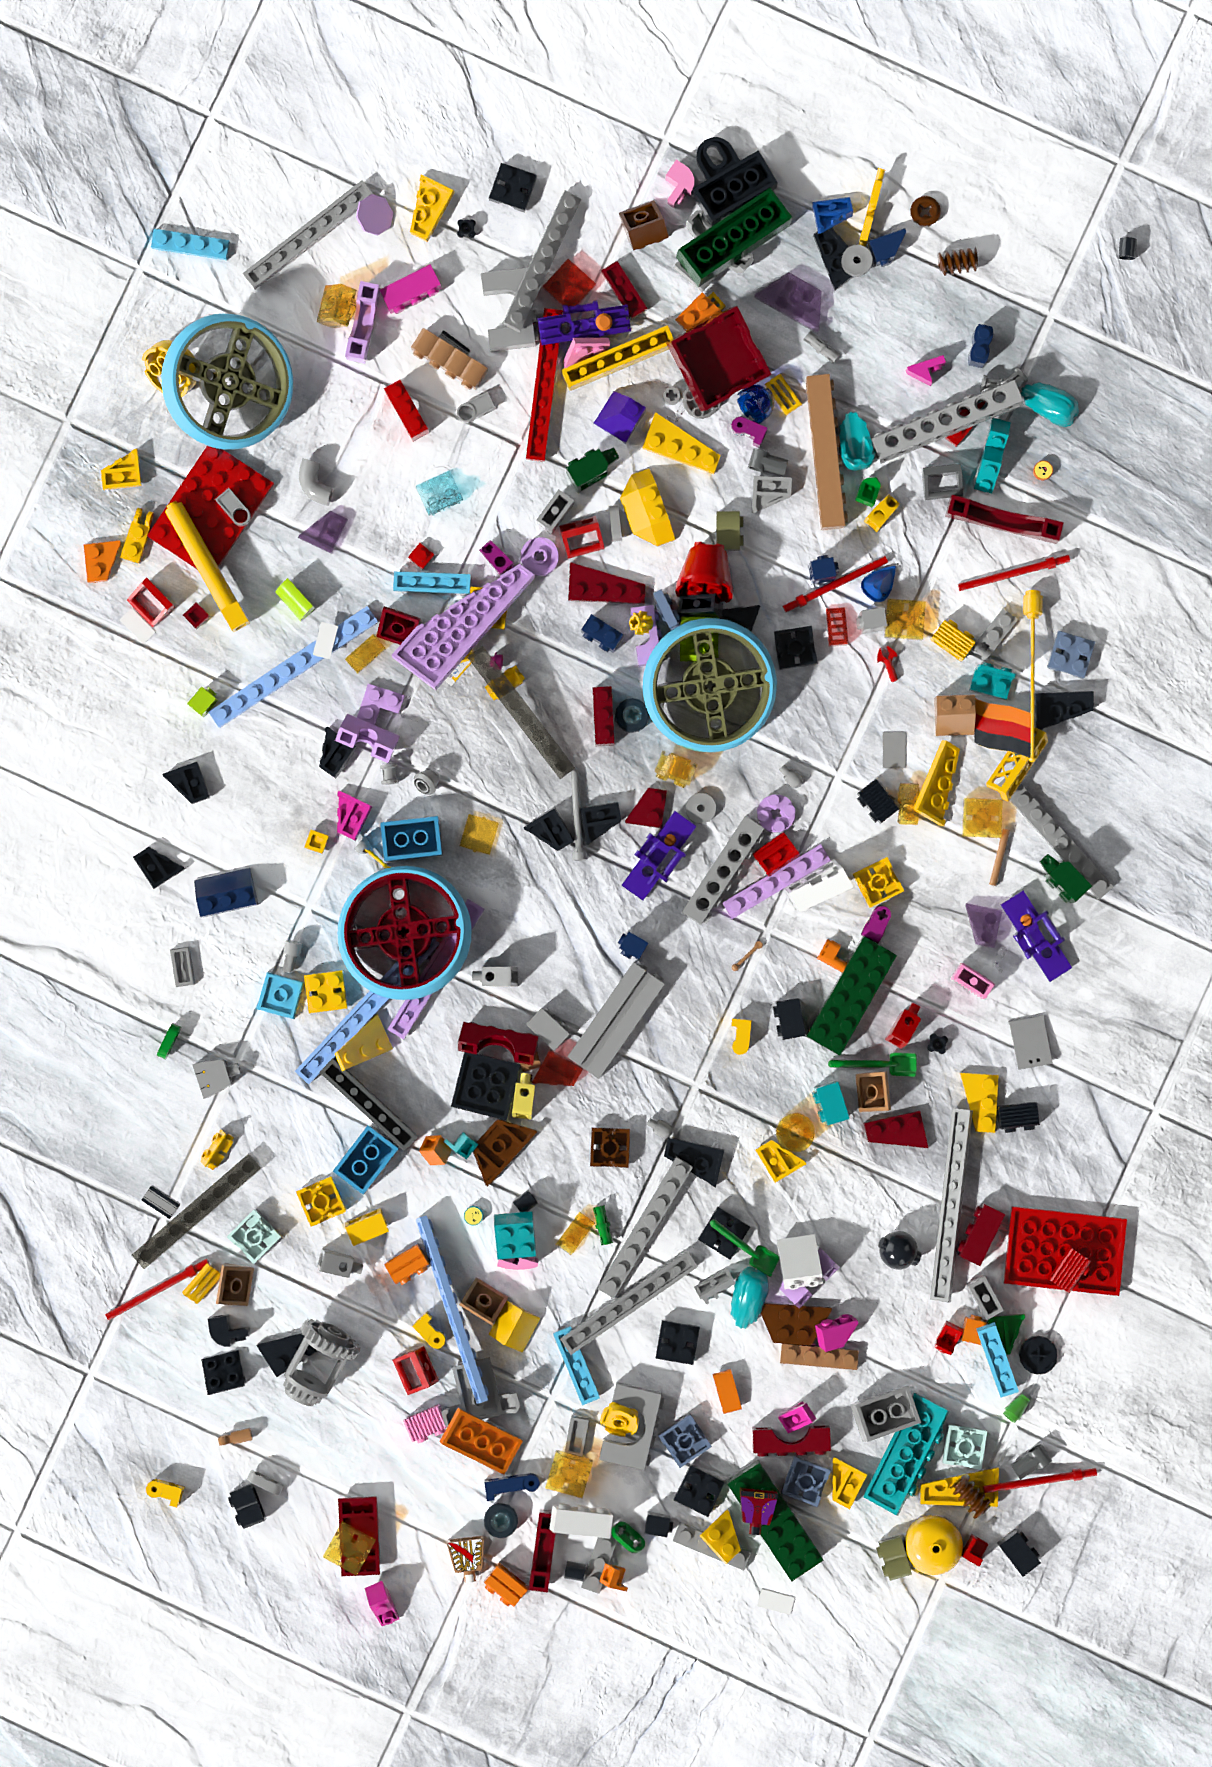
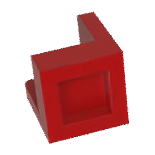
M971 1534L961 1556L980 1567L983 1561L981 1557L987 1549L988 1543Z

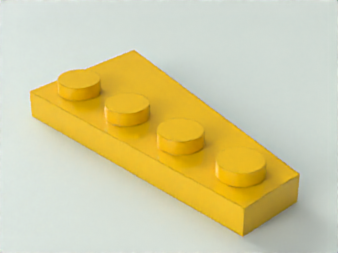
M656 412L642 447L644 450L711 474L715 473L721 456Z
M947 740L941 741L913 810L940 826H945V810H948L949 802H947L949 791H952L953 783L951 779L952 774L956 771L960 751L958 747Z
M999 1467L967 1473L970 1476L969 1481L973 1480L975 1482L974 1487L978 1486L980 1488L979 1493L983 1492V1486L999 1483ZM967 1474L921 1483L920 1504L963 1506L966 1500L958 1501L960 1493L953 1495L955 1488L950 1489V1487L960 1477ZM998 1491L985 1493L984 1499L989 1498L990 1507H998Z

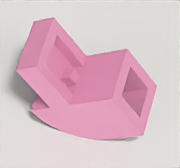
M676 159L665 178L666 181L676 187L668 198L667 203L673 208L676 204L680 205L686 196L684 193L691 197L692 189L694 188L693 173L686 165Z

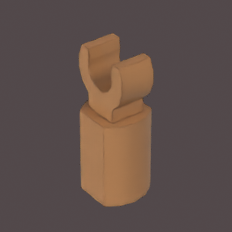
M251 1428L233 1431L229 1435L218 1438L219 1446L229 1443L234 1445L253 1440Z

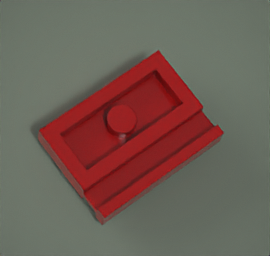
M784 832L752 853L768 877L800 856Z

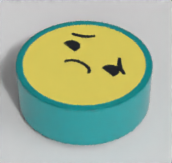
M477 1206L468 1207L464 1212V1220L471 1226L478 1225L483 1219V1212Z

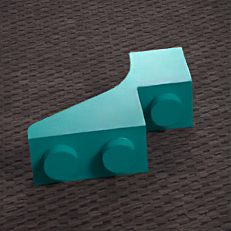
M992 418L974 484L975 490L992 494L1002 465L1011 422Z

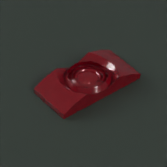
M377 1496L338 1498L341 1577L380 1575Z

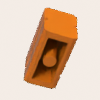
M416 1244L386 1262L384 1266L394 1283L400 1282L403 1285L411 1280L410 1276L417 1272L420 1275L428 1270L427 1265L430 1263L419 1244Z
M500 1562L496 1564L484 1580L486 1590L491 1594L496 1592L501 1596L500 1601L508 1607L509 1605L515 1607L529 1589L526 1583Z

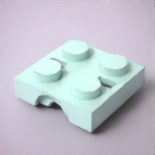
M256 1209L227 1236L234 1245L243 1251L253 1264L282 1237ZM244 1223L249 1227L247 1231L242 1227ZM262 1241L267 1245L265 1249L260 1245Z
M948 1424L942 1463L962 1465L981 1470L987 1430ZM949 1442H955L956 1447L949 1446ZM975 1446L981 1447L980 1451H976Z

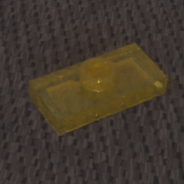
M372 634L345 660L358 674L386 648Z

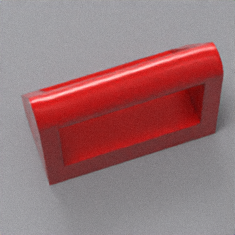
M596 516L559 526L568 559L605 549ZM596 530L599 543L573 550L569 549L567 538Z
M147 577L127 599L132 607L153 628L175 608ZM146 588L165 607L156 618L135 599Z
M424 1346L392 1359L407 1395L429 1388L439 1382ZM409 1357L422 1384L415 1388H412L401 1360Z

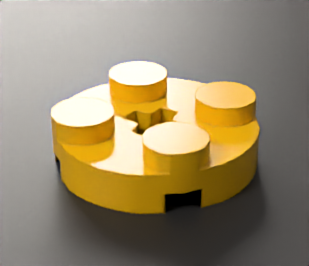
M611 1402L608 1407L603 1409L600 1423L601 1425L603 1423L605 1430L612 1435L625 1437L627 1433L633 1435L636 1433L639 1425L638 1411L619 1405L616 1402Z

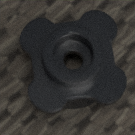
M458 220L459 231L457 236L459 238H474L476 236L474 231L475 220Z
M935 1033L931 1034L929 1037L930 1044L927 1046L928 1051L944 1054L948 1038L946 1036H937Z

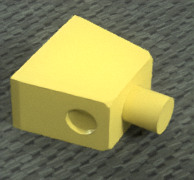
M521 1073L520 1083L515 1085L513 1118L532 1120L535 1085H532V1074ZM527 1092L528 1096L523 1097L521 1096V1093Z

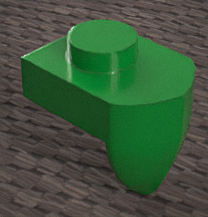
M868 477L861 482L855 501L871 508L875 505L881 487L877 477Z

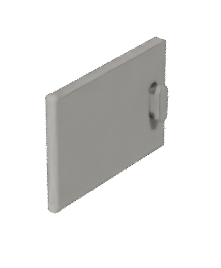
M1044 1015L1008 1021L1018 1070L1053 1064Z

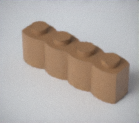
M424 328L411 346L414 356L421 360L423 358L429 360L430 366L437 370L439 368L445 370L446 376L453 380L455 378L461 380V385L469 390L471 388L476 390L488 372V368Z

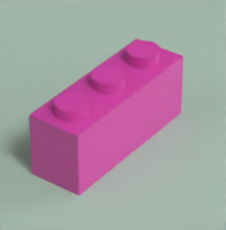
M430 264L379 291L390 314L394 312L398 314L404 311L405 307L410 304L412 306L422 302V298L428 295L429 297L435 296L442 288Z

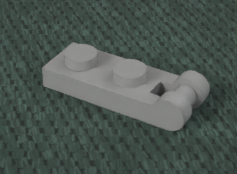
M1002 608L970 650L973 653H978L982 656L981 659L986 661L1018 619ZM983 642L989 646L987 650L981 647Z

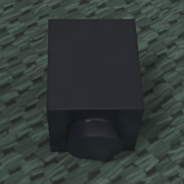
M648 1511L644 1534L667 1538L668 1532L672 1533L674 1521H670V1515Z

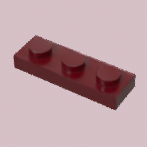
M618 261L601 270L602 275L621 305H628L629 318L631 320L647 311V307Z

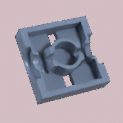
M662 589L654 592L653 595L658 603L656 604L657 610L663 622H667L672 631L680 626L679 622H681V619L676 609L672 610L670 607L673 602L667 592L664 593Z
M1058 631L1047 668L1084 679L1095 641ZM1056 648L1062 649V652H1055ZM1079 656L1087 657L1086 661L1080 660Z
M688 1414L658 1435L679 1468L712 1447L691 1414ZM676 1427H679L682 1431L679 1435L675 1431ZM692 1448H693L694 1451L696 1452V1453L693 1454V1455H692V1454L690 1453V1451H689V1450H691Z
M794 1456L781 1493L818 1507L823 1488L831 1470ZM809 1466L813 1467L811 1474L807 1473ZM800 1490L804 1491L802 1497L798 1496Z

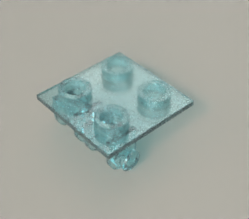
M450 470L415 486L429 516H434V514L442 509L445 511L444 508L446 507L450 509V506L458 503L461 504L460 501H463V497Z

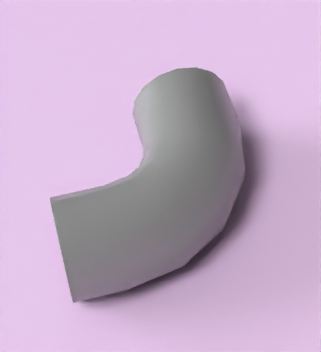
M302 458L299 469V482L303 492L313 501L329 506L334 488L319 482L317 476L320 463Z

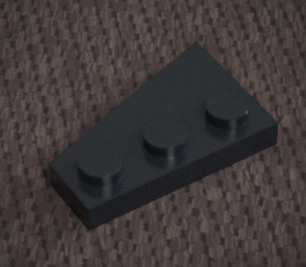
M832 227L822 233H814L813 237L833 289L836 291L853 276L844 271L841 263L843 253L848 248V245ZM858 258L853 259L854 263H860Z
M668 1137L664 1157L672 1162L676 1156L693 1166L690 1171L691 1173L716 1188L724 1149Z

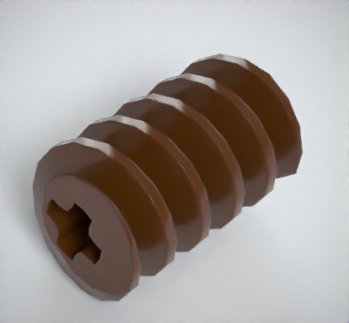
M976 247L974 253L971 248H967L966 254L963 249H960L959 254L953 250L951 256L948 251L944 252L943 257L940 252L937 254L939 271H942L944 276L947 275V270H950L952 275H954L955 269L958 270L959 274L962 273L963 268H965L967 273H969L970 267L973 268L974 272L977 271L978 254Z
M967 1474L960 1477L950 1489L955 1488L953 1495L960 1493L958 1501L965 1499L966 1501L963 1506L970 1505L971 1507L968 1512L975 1511L976 1513L973 1518L976 1519L984 1514L991 1505H989V1498L984 1499L985 1494L983 1492L979 1493L980 1488L978 1486L974 1487L975 1482L973 1480L969 1481L970 1476Z

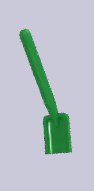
M891 1053L890 1061L830 1060L828 1066L831 1068L890 1067V1074L892 1076L916 1077L917 1054Z
M713 1219L710 1221V1225L752 1256L749 1260V1264L769 1277L772 1276L780 1260L777 1254L762 1245H758L754 1251L748 1244L717 1220Z

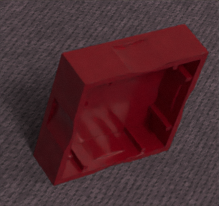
M733 306L666 342L700 411H706L730 398L737 391L748 388L772 375L760 350L751 338L750 330L738 306Z

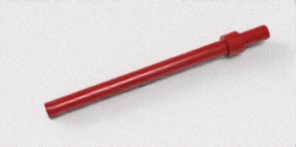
M1069 555L1057 558L1050 557L1042 562L957 584L958 590L971 589L1048 568V570L1053 569L1057 565L1070 562Z
M886 556L877 559L804 596L802 594L795 597L796 600L782 607L785 613L797 607L801 608L807 605V602L887 564L888 560Z
M206 1258L195 1265L191 1264L183 1272L105 1314L106 1318L111 1320L188 1277H194L207 1263L210 1265L208 1259Z
M1096 1468L1086 1470L1073 1469L1072 1472L985 1485L983 1486V1492L985 1494L1067 1480L1079 1481L1086 1477L1097 1476Z

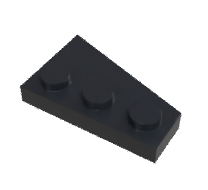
M1094 691L1035 693L1036 728L1040 730L1094 711Z
M302 1333L256 1344L276 1378L286 1372L305 1337ZM308 1345L304 1354L311 1356L317 1350Z

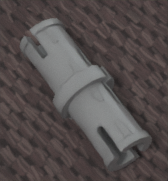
M811 330L803 339L818 354L820 353L825 356L831 363H834L840 356V353L828 345L826 340L823 341Z

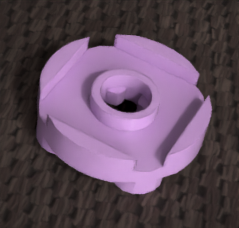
M538 537L531 539L524 544L521 550L523 567L535 576H546L558 564L557 548L547 538ZM543 552L545 559L539 562L536 561L535 553Z
M772 794L764 798L757 808L759 824L766 831L772 833L787 830L795 819V808L792 802L783 795ZM778 808L780 810L779 813L781 814V817H776L774 819L772 818L773 814L771 813V810H776Z

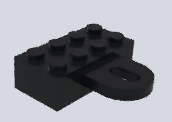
M720 137L708 138L698 147L696 161L706 181L694 187L692 195L701 210L704 211V215L711 226L717 224L767 189L771 188L772 191L777 189L778 182L759 150L740 160L731 144ZM714 147L717 149L723 159L721 164L716 165L712 162L707 154L709 148Z

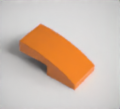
M731 1369L712 1374L723 1414L742 1409Z

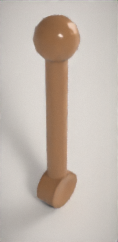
M757 941L755 946L737 964L732 965V970L738 971L739 966L757 949L762 948V942Z

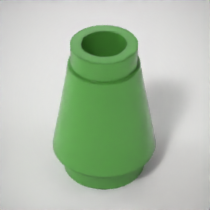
M1020 1394V1396L1004 1408L1003 1415L1013 1423H1016L1017 1420L1020 1421L1030 1400L1025 1395Z

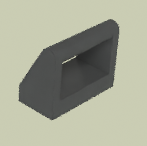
M961 464L925 467L921 470L925 500L950 498L951 495L963 496ZM956 475L958 489L929 492L928 478Z

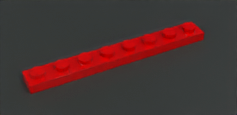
M544 308L543 317L562 315L563 310ZM540 340L526 460L545 462L559 343L541 345Z

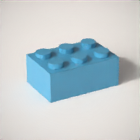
M438 816L380 823L385 862L443 856Z
M369 1124L333 1172L364 1195L400 1147Z

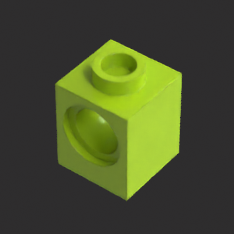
M201 686L187 704L204 718L218 702L215 698L217 694L209 687L204 689Z

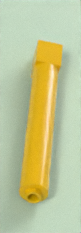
M174 501L167 505L166 515L215 599L230 629L234 633L250 624L182 502L177 503V501Z

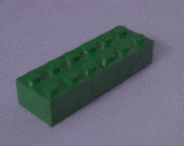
M769 188L679 248L676 258L696 285L700 287L789 227L793 217L772 189Z
M863 936L805 1037L840 1056L897 955Z
M759 1460L726 1481L740 1505V1488L777 1491L778 1498L771 1524L761 1526V1537L791 1582L824 1561L822 1555Z

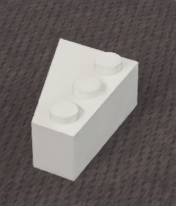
M833 859L786 887L785 890L795 908L801 912L807 911L812 906L853 888V885L844 869Z
M559 1503V1506H553L550 1530L553 1533L610 1539L613 1515L606 1508H591L582 1505L571 1507L569 1504Z

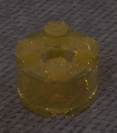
M662 750L654 770L657 773L656 777L665 781L668 778L674 780L673 784L682 788L686 787V785L690 786L698 764L694 763L691 765V760L674 753L665 755L667 751Z
M789 1113L778 1121L775 1135L778 1143L784 1149L791 1152H801L812 1144L815 1128L811 1120L800 1113ZM793 1127L795 1129L799 1128L798 1137L790 1135Z

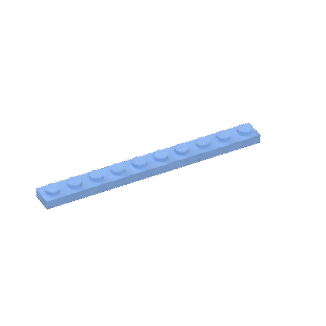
M368 606L338 625L332 653L378 623ZM316 640L210 710L208 713L219 728L223 727L325 659L313 655Z
M435 938L432 939L427 951L418 958L419 966L440 945ZM411 947L403 955L404 957L411 954ZM398 961L380 980L390 984L401 985ZM408 966L405 969V975L407 976L412 975L414 972L413 966ZM369 991L295 1072L306 1083L310 1084L320 1074L319 1072L332 1058H335V1053L359 1032L390 998Z
M426 1215L416 1219V1223L476 1404L488 1400V1389L482 1383V1371L476 1365V1353L470 1347V1335L468 1330L464 1329L462 1323L464 1322L462 1312L458 1311L456 1305L458 1299L456 1294L452 1293L450 1287L452 1281L449 1274L445 1272V1260L439 1254L438 1248L440 1246L438 1239L432 1233V1221Z

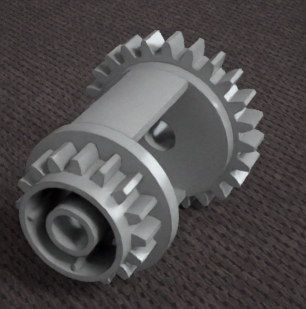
M307 1319L300 1330L305 1337L284 1374L286 1379L283 1386H285V1393L291 1399L306 1406H314V1404H320L322 1398L328 1396L347 1359H356L361 1347L340 1328L323 1321L320 1322L317 1319L316 1321ZM308 1345H311L324 1355L338 1360L326 1384L315 1376L296 1369L300 1361L307 1362L309 1356L304 1353Z

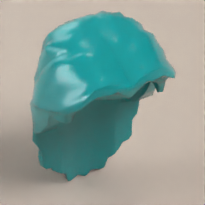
M1041 382L1033 383L1032 385L1026 384L1021 388L1020 394L1024 397L1025 405L1034 412L1060 427H1068L1073 424L1074 417L1079 413V405L1071 394Z
M850 412L845 415V420L839 426L841 457L849 470H865L872 466L875 459V451L866 421L858 417L857 412Z
M747 1267L741 1271L734 1285L730 1314L735 1320V1325L740 1329H746L749 1324L757 1321L769 1291L767 1275L753 1267Z

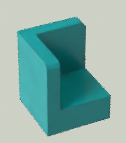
M464 1132L461 1133L454 1144L447 1139L444 1140V1143L466 1160L478 1146Z

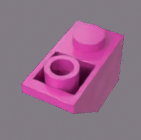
M843 1314L837 1319H826L820 1324H816L819 1347L825 1352L844 1347L857 1327L858 1320L852 1315Z
M383 1581L364 1588L369 1607L382 1627L400 1619Z

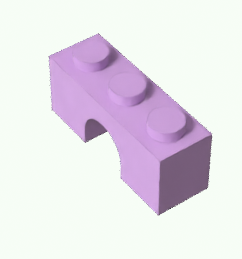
M653 605L635 607L630 610L631 617L634 615V612L646 611L647 615L652 616L653 627L649 631V641L644 645L636 646L639 667L646 666L650 654L659 643V640L662 639L661 629H657L656 621H659L658 610H654Z
M347 714L339 728L335 741L351 748L357 742L368 743L373 749L372 757L389 763L400 736Z
M819 1248L818 1254L822 1277L827 1281L840 1267ZM784 1281L779 1288L798 1308L813 1295L807 1289V1286L799 1287L795 1290L784 1289Z

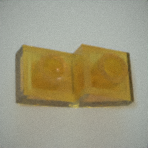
M900 783L897 800L900 803L897 820L899 824L918 825L919 813L913 810L920 794L919 784Z
M579 1212L556 1245L569 1255H572L595 1222Z

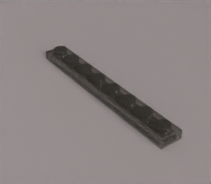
M481 646L467 657L558 778L562 779L575 769L485 648Z
M247 1154L132 1254L133 1258L143 1269L147 1268L261 1169L260 1165L250 1154Z

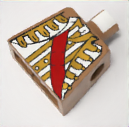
M484 1535L448 1539L447 1547L455 1573L463 1572L465 1583L475 1582V1571L482 1570Z

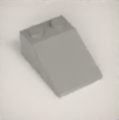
M909 1386L850 1404L863 1442H869L921 1423Z

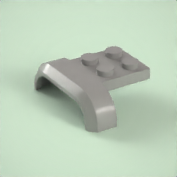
M703 210L695 211L686 221V227L694 238L712 227L706 221ZM747 254L728 268L736 273H743L752 264L753 254ZM679 261L673 267L701 292L718 276L716 275L698 287Z
M490 1357L475 1361L482 1371L481 1380L483 1385H486L489 1396H487L488 1400L476 1404L464 1365L452 1366L461 1404L441 1411L446 1427H448L458 1408L480 1419L518 1412L520 1403L517 1392L498 1394Z

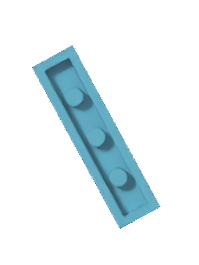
M154 229L151 249L227 261L230 241Z
M394 571L393 591L470 594L471 574Z
M995 1322L976 1328L1000 1397L1019 1392Z
M569 1326L554 1332L553 1335L581 1404L585 1405L599 1399L600 1396L581 1349L570 1355L560 1340L561 1337L572 1330V1327Z

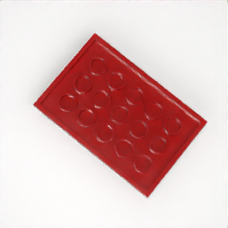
M206 446L168 505L174 501H177V503L182 502L219 568L247 525H236L215 499L229 488L249 510L252 518L274 483L225 450ZM166 506L147 537L197 569L165 513L168 509ZM242 509L234 514V520L238 523H243L248 518L247 511Z
M1011 1206L1003 1283L1063 1290L1048 1278L1068 1248L1071 1247L1091 1261L1089 1263L1091 1266L1090 1270L1085 1276L1081 1275L1078 1280L1080 1284L1075 1291L1119 1296L1127 1219Z

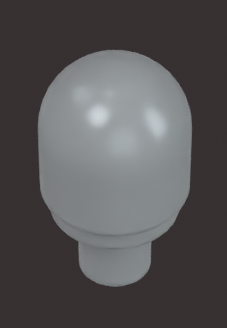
M785 765L779 769L785 775L783 778L789 786L798 788L802 785L803 778L793 768L789 770Z
M651 1118L648 1120L647 1125L653 1128V1132L662 1138H668L672 1135L673 1129L670 1124L663 1120L655 1121Z

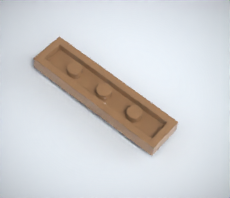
M781 1344L780 1363L857 1370L859 1350L838 1348L825 1352L819 1346Z

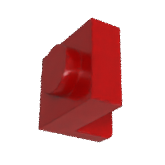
M946 1320L936 1337L934 1347L943 1354L952 1355L954 1347L963 1333V1328Z

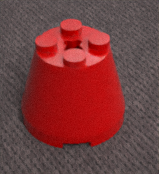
M700 541L694 543V546L688 552L676 582L675 593L677 597L716 593L722 602L729 603L732 600L733 584L726 550H724V545H711Z

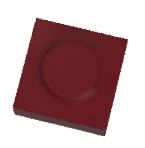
M197 602L183 614L196 630L210 617Z

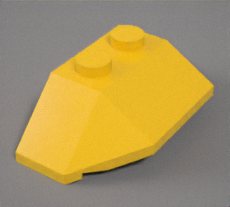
M650 469L632 474L620 497L632 533L657 547L674 541L675 537L670 520Z

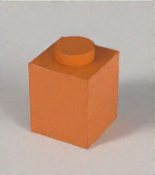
M973 1314L970 1317L965 1316L963 1333L960 1337L962 1341L981 1345L976 1329L986 1325L981 1316Z

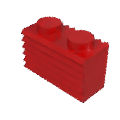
M1069 1247L1048 1279L1066 1292L1070 1293L1071 1290L1074 1292L1080 1284L1078 1280L1081 1275L1085 1276L1090 1270L1091 1266L1089 1263L1091 1261Z

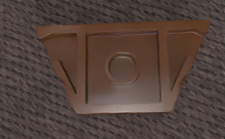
M497 1119L476 1142L478 1146L474 1149L473 1154L487 1187L537 1133L536 1130Z
M764 1303L761 1315L773 1343L812 1345L817 1337L815 1325L826 1320L832 1308L804 1305L798 1308L796 1305Z

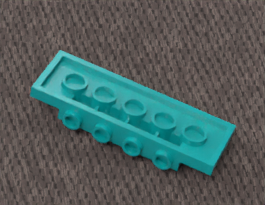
M914 1393L912 1397L921 1423L894 1433L863 1496L865 1499L896 1516L899 1515L906 1499L915 1495L918 1489L916 1483L926 1473L924 1466L927 1461L930 1462L935 1454L933 1448L936 1443L939 1444L944 1436L941 1433L943 1430L942 1426L950 1412L917 1393Z

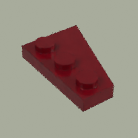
M920 1111L863 1123L867 1142L928 1148Z

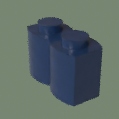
M978 324L972 335V348L968 354L969 366L983 368L987 362L990 353L989 344L993 338L992 326Z

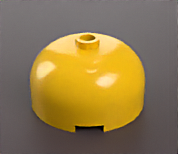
M162 340L155 343L142 357V360L145 361L146 370L144 372L147 378L162 393V385L159 383L157 376L162 374L164 359L173 340ZM187 349L185 355L195 358L192 352ZM192 363L189 365L191 373H195L196 370ZM179 374V384L186 379L184 385L179 387L181 397H183L195 386L197 381Z
M926 1515L918 1518L909 1526L906 1531L904 1548L908 1560L918 1571L928 1575H941L953 1569L959 1562L963 1552V1541L957 1527L950 1520L941 1516ZM938 1546L939 1551L935 1552L932 1548Z

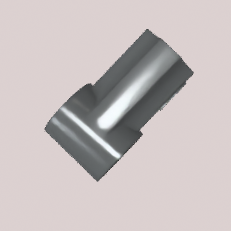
M754 448L748 468L784 477L789 460Z
M1039 1444L1030 1449L1027 1455L1011 1464L1021 1480L1036 1469L1039 1470L1049 1465L1052 1459L1044 1446Z

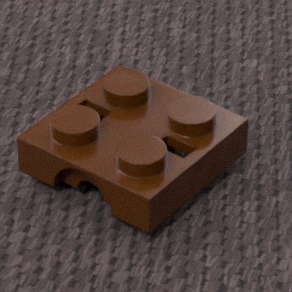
M592 1127L590 1166L629 1168L630 1129ZM594 1145H601V1149H594ZM619 1145L627 1146L626 1150H619Z

